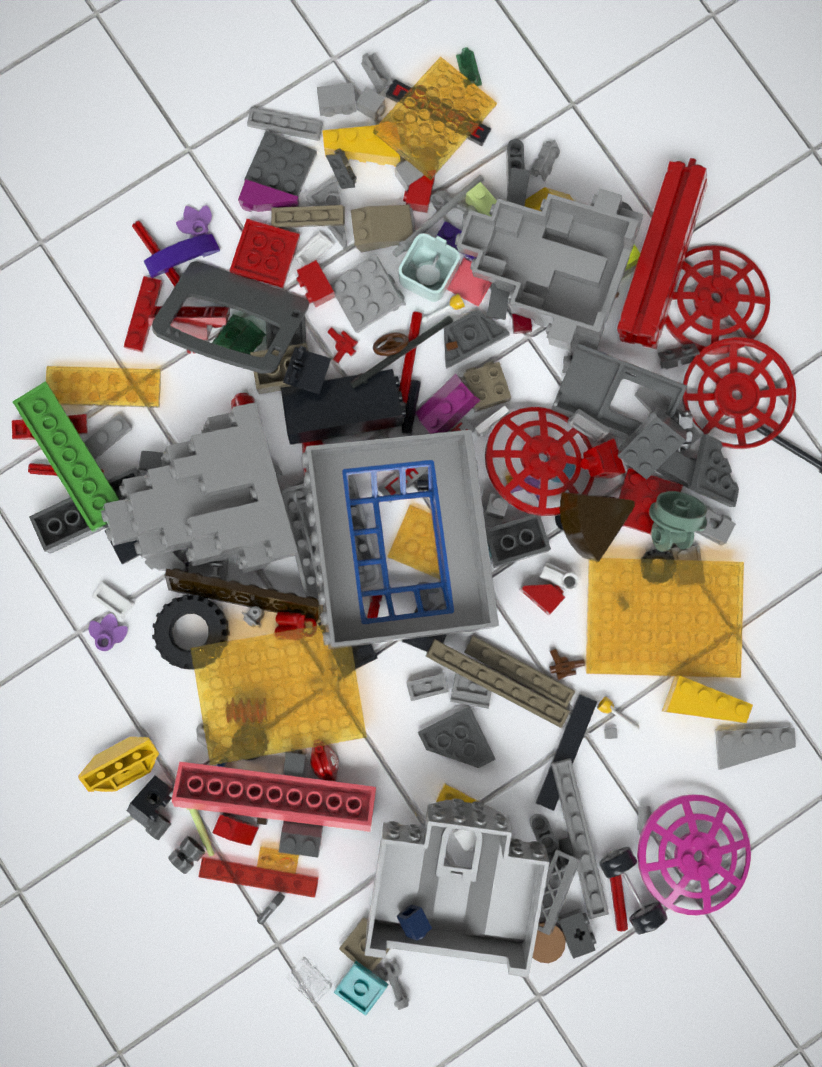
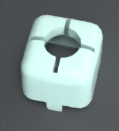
M425 233L419 234L399 266V283L404 288L426 300L437 302L443 297L458 270L460 254L456 249L447 245V241L439 236L434 238ZM438 256L435 267L440 273L439 281L432 285H421V282L416 277L417 269L423 265H433Z

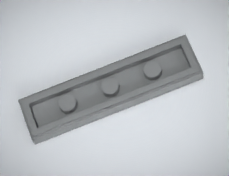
M254 107L250 108L247 127L319 141L323 121Z

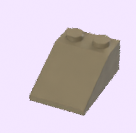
M410 205L367 206L350 210L355 247L361 253L399 245L402 240L405 241L414 233Z

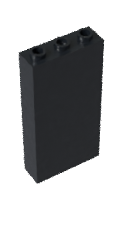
M393 369L382 370L368 379L366 384L362 383L355 389L351 387L350 382L356 379L358 375L324 380L320 394L294 386L281 387L289 444L294 445L403 426V418H406L405 408L400 407L403 399L401 391H397V387H400L398 376H394Z

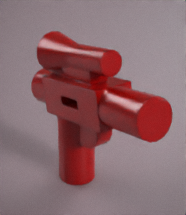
M331 327L327 333L336 342L335 349L338 351L333 361L339 364L345 353L351 357L355 355L357 351L354 347L359 342L351 338L344 330L341 332L342 337Z

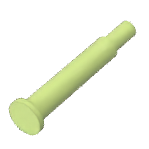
M186 808L190 811L209 857L213 856L214 851L210 844L211 841L198 810Z

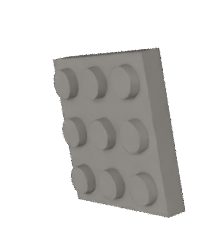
M376 254L330 283L335 297L355 333H359L404 304Z

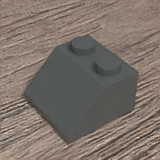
M283 821L278 852L318 858L323 826Z

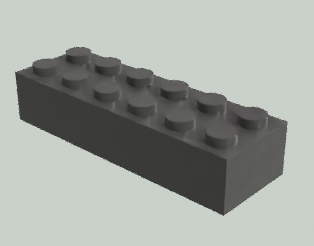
M135 467L108 481L118 498L123 500L126 498H122L119 486H122L123 479L142 476V474ZM71 497L29 516L44 552L49 554L108 528V524L92 532Z

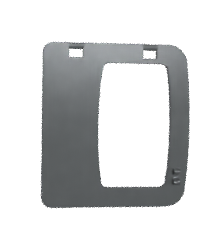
M194 261L189 264L154 318L152 331L160 339L205 357L258 373H271L279 366L284 353L287 351L303 317L309 309V302L303 297L202 262ZM194 297L249 314L279 327V331L264 357H257L199 339L171 327V323L186 299ZM293 313L300 314L298 318L292 317ZM274 350L279 351L278 356L272 354Z

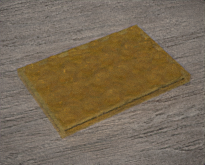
M440 56L374 128L373 133L427 178L432 180L494 110L497 102Z

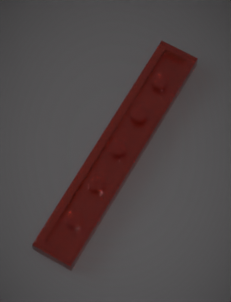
M204 856L201 860L198 876L199 878L312 898L316 897L319 880L317 876Z

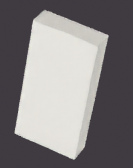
M320 231L294 256V259L303 267L315 260L319 261L334 245Z
M103 581L91 596L122 620L135 605Z

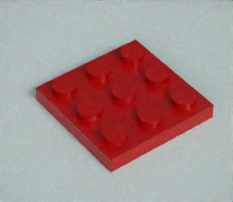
M246 218L230 267V273L284 288L300 240V234Z
M628 468L618 498L633 500L635 507L623 527L651 535L654 521L649 515L650 506L656 503L659 494L668 491L681 492L683 485L653 475L645 479L634 469Z

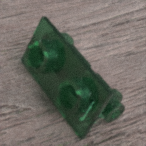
M465 47L461 50V54L456 55L464 89L482 86L474 52Z

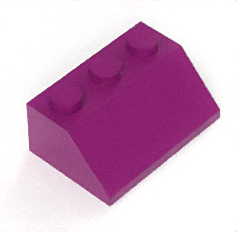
M455 373L415 413L420 423L430 434L444 433L456 425L480 399L460 376Z

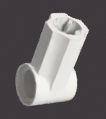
M547 562L540 575L541 579L557 585L568 592L573 591L579 583L578 577L574 573H569ZM571 577L575 582L574 586L567 587L564 579Z

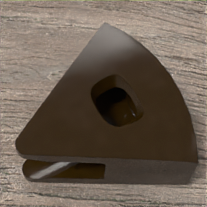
M562 492L560 517L563 531L570 545L582 558L599 562L635 507V502L611 496Z

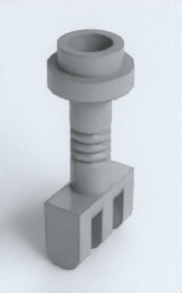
M397 961L393 962L395 971L391 970L389 964L385 965L388 973L386 975L382 967L379 968L378 971L381 979L385 982L389 980L393 988L392 990L397 1000L394 1002V1006L398 1010L408 1007V1001L410 1000L408 997L403 996L396 978L402 974Z

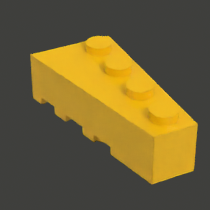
M675 675L661 712L747 723L753 704L683 676Z

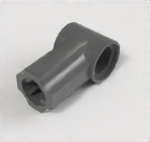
M130 814L156 840H160L172 825L161 814L153 822L149 820L146 825H143Z

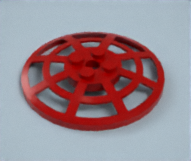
M717 245L702 246L687 252L685 259L697 252L712 250L713 260L702 261L693 267L684 261L682 269L686 273L679 283L677 292H674L672 300H677L679 311L685 321L676 328L669 315L666 318L665 327L670 334L682 345L694 343L699 352L707 346L697 344L682 334L690 326L703 334L711 335V344L719 341V336L731 334L739 329L743 331L747 338L755 339L764 327L769 315L770 291L762 271L746 255L728 247ZM720 251L734 254L748 264L741 269L731 262L721 260ZM713 265V275L704 278L697 272L702 267ZM721 266L728 267L736 271L737 274L729 279L721 275ZM753 269L763 284L765 297L755 296L753 284L747 276ZM690 276L699 283L694 292H683ZM741 279L745 281L749 295L739 294L736 284ZM713 293L720 295L721 300L719 302L712 299ZM683 299H693L696 311L692 315L688 314ZM739 302H748V310L742 318L735 309ZM755 303L765 305L762 319L757 328L752 332L746 322L753 313ZM701 316L712 320V329L703 327L695 321ZM728 316L736 322V325L720 329V320ZM737 345V350H739V349H741V348H743V347H745V346H744V345ZM729 346L714 349L708 354H727L729 353Z
M745 337L725 338L705 347L689 364L682 384L688 385L689 377L696 364L704 374L699 381L697 393H687L686 389L682 397L684 410H690L688 401H698L702 414L709 422L703 429L694 418L693 422L704 433L703 435H709L714 427L727 433L737 434L738 444L721 441L723 447L744 450L761 446L779 435L789 423L796 404L795 380L785 360L768 345ZM729 345V357L716 361L710 367L702 359L714 349ZM737 345L753 347L765 353L766 356L760 363L749 358L737 356ZM772 360L782 371L787 383L786 388L776 389L772 377L765 369ZM729 363V374L721 378L714 372L719 366ZM737 363L747 364L753 367L754 370L749 375L738 372ZM760 374L766 380L769 390L759 389L755 379ZM708 377L716 384L713 393H703L704 384ZM736 390L741 393L740 400L733 398V391ZM788 395L787 409L779 424L771 419L770 416L775 408L776 397ZM770 397L768 409L764 414L756 407L759 404L760 398ZM704 401H714L718 408L713 417L707 411ZM751 413L759 419L757 423L749 427H743L742 417ZM724 415L734 418L735 428L726 427L720 424L719 421ZM763 424L774 430L759 441L746 443L745 433L754 431Z
M526 407L515 410L503 417L490 433L485 447V466L488 477L500 496L515 508L538 516L560 514V506L546 508L547 496L559 495L567 490L569 493H579L574 484L580 475L581 460L583 458H581L580 449L573 437L579 434L588 450L592 448L588 437L572 427L567 432L561 426L547 421L546 413L556 416L566 423L569 420L567 416L544 407ZM524 412H538L539 420L528 421L520 426L510 419ZM505 424L513 431L507 439L505 450H493L496 435ZM540 426V435L531 437L524 429ZM548 427L559 431L563 436L558 440L548 436ZM517 435L526 442L521 450H511L512 443ZM568 441L571 443L576 457L566 455L563 445ZM539 454L546 455L548 461H542L539 458ZM493 458H505L507 470L513 478L506 486L501 483L495 471ZM511 458H520L524 470L519 474L515 471ZM566 463L576 465L571 479L563 472ZM530 475L540 480V489L529 485L524 479ZM558 477L564 484L557 489L548 490V480ZM589 478L588 484L581 494L589 493L595 478ZM519 485L526 491L539 495V505L536 507L524 503L510 492Z

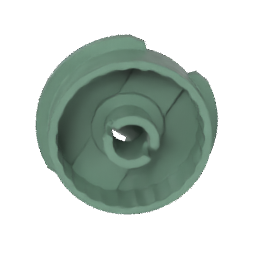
M668 491L659 494L656 503H653L649 509V515L654 521L651 537L655 548L661 552L668 551L674 543L680 549L690 548L694 541V531H704L707 526V518L705 517L707 508L704 503L696 497L682 492Z

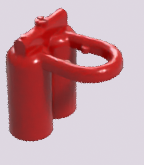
M278 612L275 619L278 626L275 628L274 634L278 639L300 640L304 637H313L317 632L316 621L313 618H305L301 613ZM305 622H311L313 625L310 633L304 632V629H306Z

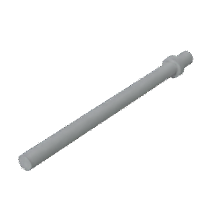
M481 175L475 178L405 241L402 240L399 246L392 251V254L398 257L403 252H407L409 246L412 245L419 234L427 232L466 197L468 191L479 182L482 183L484 178Z

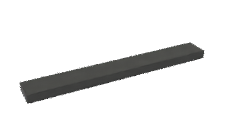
M512 168L506 201L525 206L530 170ZM493 282L487 317L505 320L510 292L498 289Z

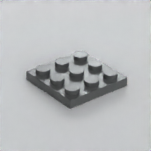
M265 131L244 181L247 179L299 197L317 156V151Z

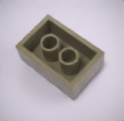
M307 343L289 346L275 371L264 374L254 372L256 390L259 395L281 391V387L291 386L283 383L294 348L303 346L309 351ZM268 350L250 352V354L264 357ZM274 350L272 354L278 356L279 351Z

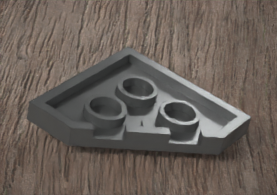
M708 434L701 435L690 490L728 507H736L739 487L737 482H733L729 461L722 454V443Z
M470 706L417 732L427 751L476 768L496 760Z

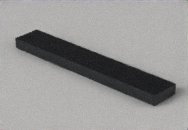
M581 694L578 695L551 763L570 758L573 765L597 701ZM550 764L535 803L554 811L559 795Z

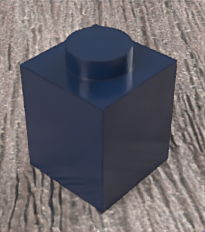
M411 904L396 916L406 936L416 941L424 938L427 932L432 929L423 909L419 906Z

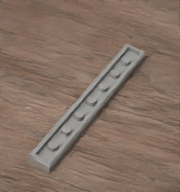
M568 758L553 762L551 766L568 836L571 840L574 855L581 858L577 872L589 919L608 915L609 912L572 761Z

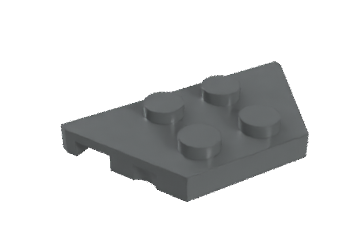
M478 310L445 326L444 349L446 369L510 336V332L498 326L492 319L486 318ZM457 341L458 349L447 351L446 343Z

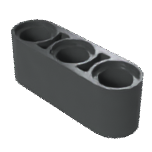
M519 139L510 140L507 146V193L511 167L517 166L519 169L525 170L524 144ZM511 149H518L519 152H512Z
M534 814L530 818L529 823L536 841L542 843L545 837H550L552 840L551 845L546 847L550 861L556 849L560 850L547 818L542 814ZM542 818L544 820L543 827L535 828V820ZM559 855L557 866L561 870L564 866V858Z

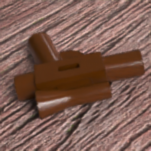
M557 649L549 651L556 664L549 666L550 674L556 673L557 680L577 675L576 670L571 671V669L585 666L584 658L569 661L567 657H560Z

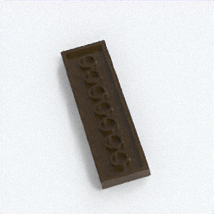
M166 568L164 576L168 591L193 596L198 595L206 599L249 608L257 606L264 611L273 613H301L305 618H313L316 622L319 620L320 605L319 600L315 597H301L292 592H287L286 594L273 588L263 589L254 584L243 585L235 580L224 581L216 576L205 577L197 572L186 573L178 568Z

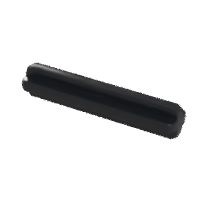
M411 380L405 410L406 418H404L402 434L405 435L412 434L421 381Z

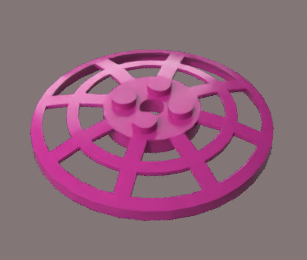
M681 795L663 803L646 821L638 842V868L647 890L663 906L684 915H705L727 905L743 887L751 862L750 840L741 819L725 803L705 795ZM703 801L717 805L719 809L716 817L700 813L693 814L690 802ZM682 804L685 816L674 821L667 830L657 824L660 817L668 810ZM726 812L737 822L744 839L735 842L730 830L722 823ZM695 820H706L713 823L708 834L698 831ZM687 822L690 832L681 838L675 836L673 832ZM719 828L725 833L730 844L719 845L715 839ZM653 830L662 836L658 850V862L646 863L647 843ZM668 841L676 845L674 858L665 860L666 846ZM745 847V866L741 878L738 879L733 875L737 864V850ZM700 850L702 858L699 861H695L694 854ZM731 852V864L729 871L720 866L722 855ZM677 867L683 874L678 884L673 881L667 868ZM661 871L665 881L673 889L666 899L655 888L648 872ZM716 873L724 878L723 881L710 890L708 879ZM691 879L700 881L702 892L687 891L685 887ZM728 882L736 886L725 900L711 907L712 895L721 891ZM680 894L689 898H702L703 909L689 910L678 907L673 903Z

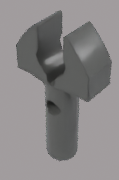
M281 892L275 896L268 907L257 918L258 924L262 925L282 903L285 896Z

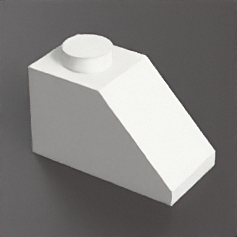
M454 829L453 833L464 850L474 851L476 843L474 832Z

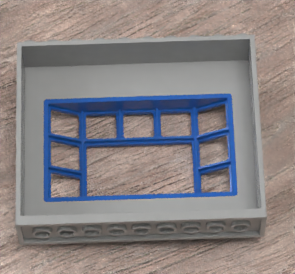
M472 430L306 446L305 452L302 453L301 463L302 468H306L304 486L309 490L306 495L307 507H311L308 519L309 526H313L314 530L311 534L312 546H316L313 560L314 566H318L316 583L317 586L320 585L321 592L318 593L319 605H323L324 612L320 614L321 624L326 627V632L323 633L324 645H328V649L484 630L499 626ZM427 467L428 491L407 493L405 470ZM399 470L400 494L379 496L377 472ZM370 473L372 497L350 499L348 475ZM429 497L440 582L391 588L379 503ZM372 503L376 527L354 530L350 506ZM377 534L380 557L357 560L354 536ZM380 564L384 588L362 591L358 567ZM441 588L446 609L424 611L420 590ZM412 591L418 612L396 615L391 594ZM384 595L389 616L367 619L362 598Z

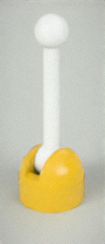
M459 294L452 296L449 305L429 316H423L422 322L428 323L431 318L450 308L454 310L462 309L465 307Z
M607 696L599 702L597 706L599 711L602 713L612 712L631 726L634 732L639 731L640 727L638 724H633L614 710V704Z

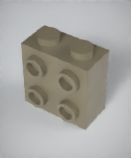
M494 361L485 363L484 367L478 369L472 367L463 373V381L480 399L473 407L474 413L511 400V394L500 362L494 363Z

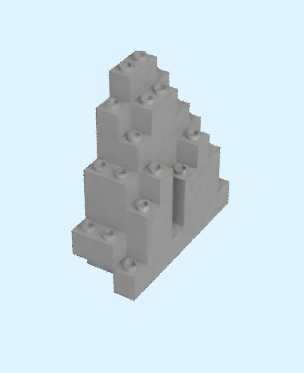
M599 189L598 195L594 194L591 206L548 193L547 199H543L541 203V211L498 198L496 204H492L491 216L469 210L468 215H465L462 220L461 226L463 229L461 234L458 233L455 245H457L458 252L477 257V259H473L470 268L474 277L493 282L498 289L510 292L508 302H510L509 306L512 313L533 319L534 324L546 327V338H548L549 345L570 351L571 356H573L578 343L596 350L598 349L638 235L643 214L621 208L622 195L604 189Z
M256 403L236 406L232 408L230 413L208 417L201 430L202 434L192 435L190 441L166 446L161 458L162 467L149 469L146 475L123 479L122 486H119L122 498L125 497L126 499L105 503L104 510H101L103 522L107 521L109 528L106 529L108 541L112 540L114 546L137 540L134 546L136 553L141 555V559L188 548L186 556L188 562H192V566L238 556L236 558L238 569H242V573L245 574L265 569L273 561L293 557L298 553Z

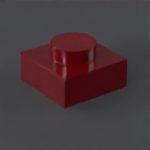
M517 314L511 315L513 334L532 332V321L530 318Z

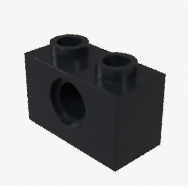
M154 775L130 802L126 811L143 825H146L149 820L153 822L160 813L158 811L160 807L163 806L165 808L171 801L172 797L170 795L173 789ZM147 799L154 800L155 804L149 803Z

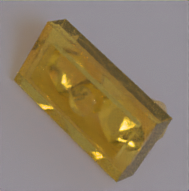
M260 847L257 867L296 874L299 855L279 853V849Z

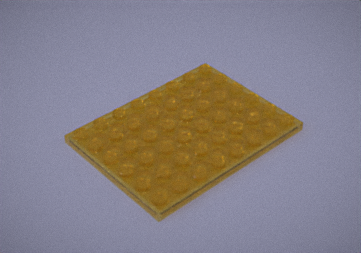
M589 558L585 673L741 678L744 562L601 558L597 562Z
M318 625L191 647L210 765L367 738L352 646L328 649V645H324L323 633L326 632L325 625Z

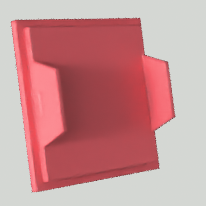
M463 258L447 290L454 294H459L461 298L479 307L492 282L474 277L470 269L472 261Z

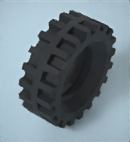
M198 595L175 597L171 599L170 603H165L162 606V611L156 614V622L152 625V628H154L152 639L155 640L156 644L154 647L161 654L160 657L168 661L172 666L189 670L205 668V666L213 664L219 656L221 657L224 648L228 645L227 639L230 636L228 620H226L225 613L217 604ZM187 614L200 616L208 626L206 642L195 650L180 648L173 638L175 623L180 617Z

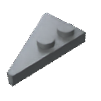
M336 176L306 195V199L312 206L341 205ZM344 225L327 226L342 248H347Z

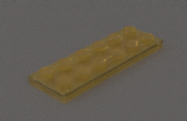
M46 367V382L61 405L160 408L162 374L160 369Z

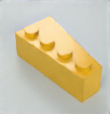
M396 123L322 130L325 157L326 155L335 154L334 151L341 148L348 160H359V162L366 163V161L374 162L378 165L388 164L394 165V167L400 162Z

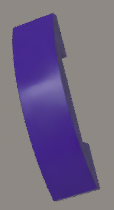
M213 234L200 235L168 246L151 255L143 262L151 278L169 272V268L199 256L205 258L220 252V248Z

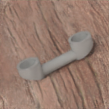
M437 190L430 197L431 203L436 207H441L445 202L448 203L453 199L444 190ZM462 202L455 206V208L464 212L463 218L465 215H468L469 210L477 212L474 206H467Z

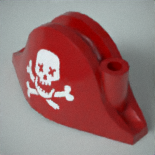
M321 737L315 738L310 756V767L320 780L336 782L339 769L338 756Z

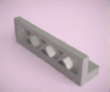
M556 849L548 869L544 895L551 894L553 904L545 908L542 902L541 912L544 913L546 922L544 927L538 925V931L547 935L553 933L580 863V857L576 855L571 856ZM559 855L569 859L567 868L559 870L556 863ZM558 874L561 881L560 886L552 889L549 883L550 877Z

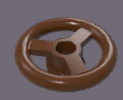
M400 332L383 335L374 342L372 346L373 352L387 357L396 354L408 345L409 338L406 334ZM394 338H401L403 342H396ZM387 340V342H386L384 345H382V346H380V347L378 348V346H379L382 342H384V341Z

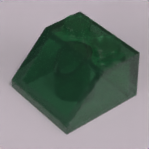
M232 314L227 324L224 325L212 343L251 355L250 352H254L257 346L262 343L266 334L251 320Z

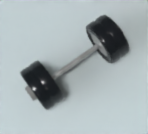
M631 848L614 849L607 853V856L599 862V866L606 878H613L620 874L625 878L640 906V909L629 917L635 932L638 935L653 932L667 921L668 916L660 902L644 906L627 876L626 871L637 864V859Z

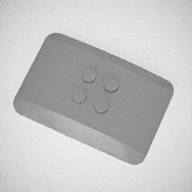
M348 475L349 498H360L355 478L352 475ZM304 484L285 488L281 495L298 552L295 555L304 594L306 597L312 596L318 599L321 587L320 585L317 586L316 583L318 566H314L313 560L316 546H312L311 534L314 530L313 526H309L308 515H310L311 507H307L306 495L309 490L305 488ZM362 504L351 505L353 529L368 528ZM370 535L354 536L357 560L374 559L375 554ZM377 564L358 567L361 588L373 586L379 581L380 574Z

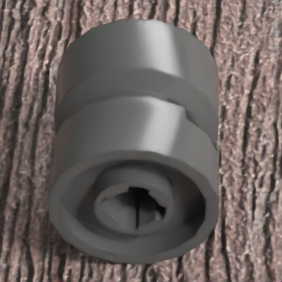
M188 835L179 844L180 848H176L168 856L172 865L183 874H187L194 867V861L198 862L206 853L204 848Z

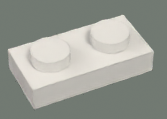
M503 406L475 427L474 433L476 436L480 437L483 435L485 437L493 430L492 427L509 414V410L506 406Z

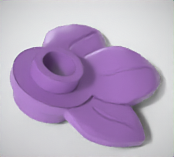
M205 205L198 212L190 206H185L183 212L184 219L176 222L179 231L184 234H191L193 237L208 234V224L212 220L209 207ZM198 228H202L201 232H196Z
M110 613L102 619L101 623L91 621L88 630L90 636L95 639L96 648L100 651H109L113 648L114 644L120 643L125 639L128 627L118 626L116 617ZM104 638L108 639L107 645L102 644Z

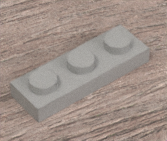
M118 414L84 443L94 459H97L130 432L132 428Z

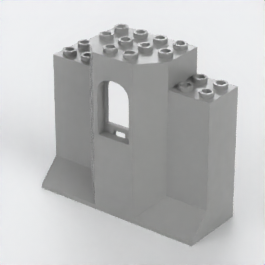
M461 799L444 800L428 804L424 828L416 824L400 825L395 821L383 822L370 912L366 926L365 956L385 958L387 948L507 964L508 975L529 978L549 868V858L545 845L538 841L523 842L520 839L511 838L512 830L509 816L481 802L467 803ZM454 829L473 831L476 835L471 868L444 864L448 836ZM411 904L423 909L432 927L424 938L417 941L406 936L396 917Z

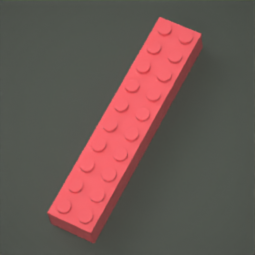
M179 761L171 801L174 807L371 832L376 787Z

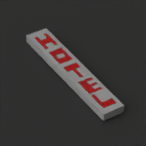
M464 416L448 432L472 430L473 433L474 426ZM428 468L406 469V489L424 475ZM399 470L378 487V491L383 496L400 494Z

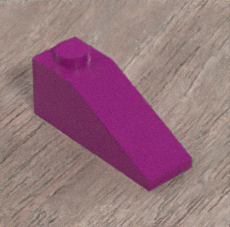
M245 179L238 198L240 207L248 212L271 211V208L299 207L300 205L299 197L247 179Z

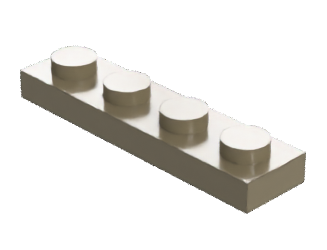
M344 205L271 208V226L277 228L345 225Z

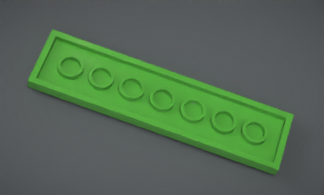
M45 381L12 402L87 525L94 532L107 524V521L103 522L101 516L104 504L119 501L120 499L49 384Z

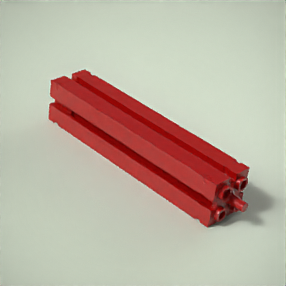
M695 158L689 159L687 167H685L686 164L682 161H669L621 313V320L617 326L621 342L634 345L638 343L642 344L643 347L657 350L702 206L704 193L708 186L706 178L707 168L696 164L697 160Z

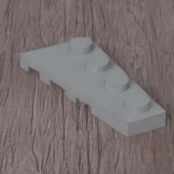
M795 727L715 730L718 770L796 747Z

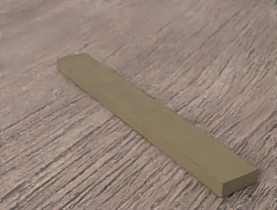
M436 639L433 640L425 657L559 728L563 727L570 713L568 709Z

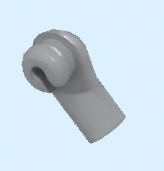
M200 723L196 728L197 741L213 751L217 742L209 737L208 724Z

